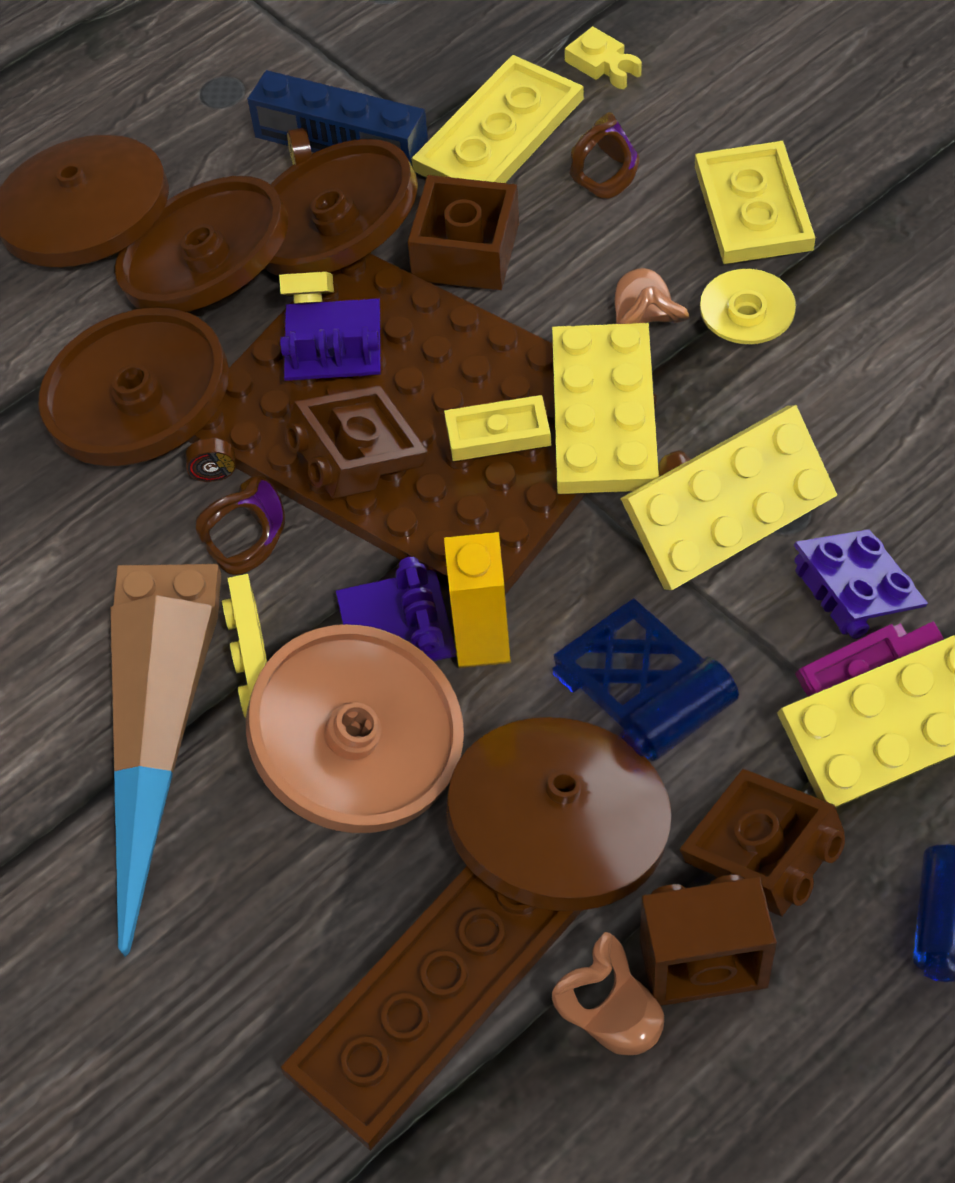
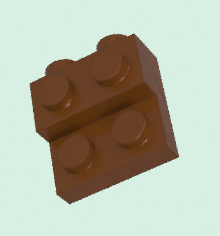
M381 386L295 401L289 424L285 428V440L288 448L293 453L301 452L308 462V475L312 484L317 488L324 486L332 499L375 490L380 475L421 467L428 453Z
M742 769L681 846L680 852L685 863L716 877L740 875L746 879L760 876L768 910L783 917L791 904L801 906L808 900L813 890V875L823 861L833 863L839 858L845 844V832L834 804Z

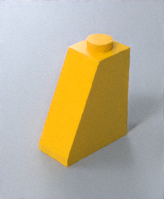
M499 532L445 537L446 564L458 667L466 668L511 663Z

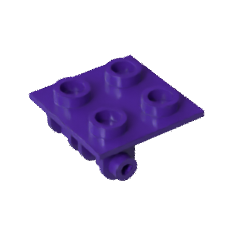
M380 298L286 304L285 337L280 339L282 356H285V381L381 375Z
M870 529L796 541L794 543V547L799 552L794 559L797 565L795 572L810 588L815 599L822 600L821 607L824 611H832L830 616L843 635L849 634L852 639H858L869 630L870 626L866 622L869 618L923 608L928 604L914 586L911 578L900 569L885 550L883 543L873 535Z
M407 557L402 559L396 571V578L336 590L343 625H362L390 632L415 645L433 661L457 656L437 573L433 570L427 571L425 565L419 563L417 558Z

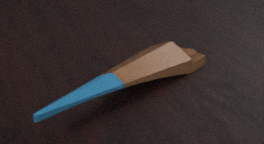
M218 564L118 565L114 605L110 608L118 948L125 957L131 950L172 775L205 658L218 620L222 574Z

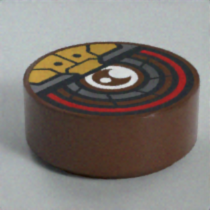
M218 438L198 440L191 444L185 453L187 472L192 478L199 481L214 482L226 479L233 474L236 468L233 446Z

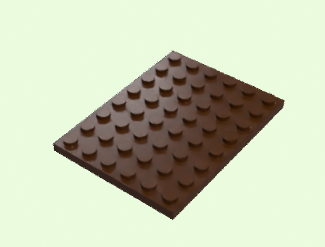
M369 253L348 266L330 272L333 274L334 293L322 294V302L380 298L381 375L285 381V356H282L280 344L281 337H285V308L229 367L228 385L220 406L206 425L187 441L193 444L205 438H218L230 443L235 452L236 469L251 477L256 475L263 476L271 482L279 493L399 560L407 557L417 558L419 563L425 565L427 571L433 570L436 572L438 581L448 587L444 538L499 532L506 595L587 494L557 493L553 343ZM381 386L428 451L424 464L421 467L380 475L375 490L332 499L324 486L317 488L312 484L308 475V462L301 452L293 453L287 446L285 428L289 424L294 402ZM653 393V396H654V409H655V408H656L657 395ZM542 395L551 433V446L453 461L444 410Z

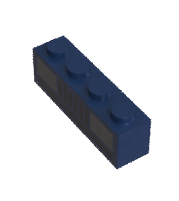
M266 70L247 98L255 138L288 146L287 130L303 128L307 132L311 152L314 153L346 141L377 139L390 142L399 147L406 154L412 166V157L428 142L426 115L423 108Z

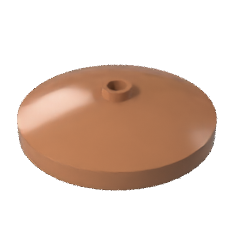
M345 624L318 628L306 632L282 646L269 659L260 672L252 690L246 714V737L249 752L258 774L269 790L297 815L319 826L341 832H381L406 824L420 816L437 801L446 789L453 771L461 758L464 728L460 705L450 682L441 669L423 651L405 639L381 629L362 625Z

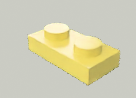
M542 395L444 410L453 461L551 446V433Z

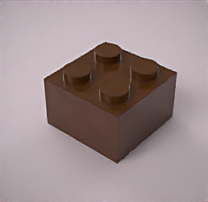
M427 175L408 239L411 274L427 282L502 290L519 227L517 184Z
M726 875L714 879L709 885L685 888L679 884H671L659 887L651 894L642 895L640 945L650 992L657 999L660 1006L768 988L777 942L760 876L744 879L740 875Z

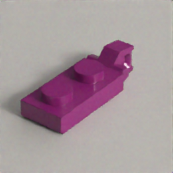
M934 621L908 634L901 623L896 626L890 624L800 668L795 675L807 697L942 641L944 638Z

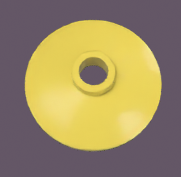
M737 269L717 276L706 286L700 301V312L706 326L717 336L738 344H759L777 338L791 325L796 309L795 297L788 285L777 276L757 269Z

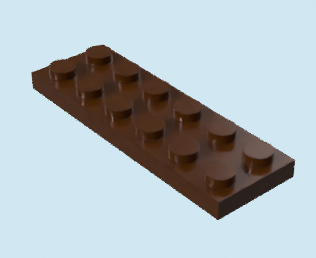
M466 866L280 1067L283 1075L371 1151L583 910L555 911L520 903L495 891Z

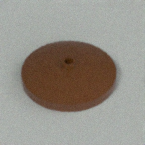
M117 135L85 136L51 146L17 167L0 187V239L7 250L15 257L30 264L45 267L77 266L113 255L142 237L162 214L169 195L168 179L157 154L144 143Z
M377 139L351 140L321 149L313 153L308 160L298 165H292L279 175L271 185L275 188L287 209L288 230L280 249L264 269L277 276L312 272L330 273L356 262L383 244L406 219L416 199L418 189L417 177L406 154L399 147L387 141Z
M251 176L222 177L186 189L167 200L158 220L142 237L119 251L115 264L117 282L129 301L139 309L159 307L189 312L215 303L251 281L273 259L280 249L288 230L287 209L271 184Z
M159 307L123 312L89 327L71 340L55 357L40 387V415L54 442L75 459L102 466H122L144 462L182 445L199 432L215 414L223 400L228 385L229 366L227 357L212 328L203 320L190 313Z
M540 717L523 719L498 727L475 741L458 761L450 780L446 818L451 840L464 863L479 879L495 891L510 899L537 908L555 911H581L599 908L621 900L636 891L650 878L659 865L666 848L671 828V806L667 790L658 772L649 760L629 742L604 728L590 723L567 718Z

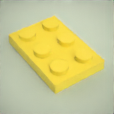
M783 141L695 154V170L723 264L814 251L815 235Z

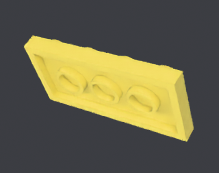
M512 55L412 157L413 169L424 177L434 175L506 183L584 99V86Z
M649 323L552 327L557 493L635 491L658 478Z
M791 405L782 408L620 499L664 590H674L836 497L837 493L797 405Z
M955 635L787 705L777 712L817 798L834 804L835 807H839L955 756Z

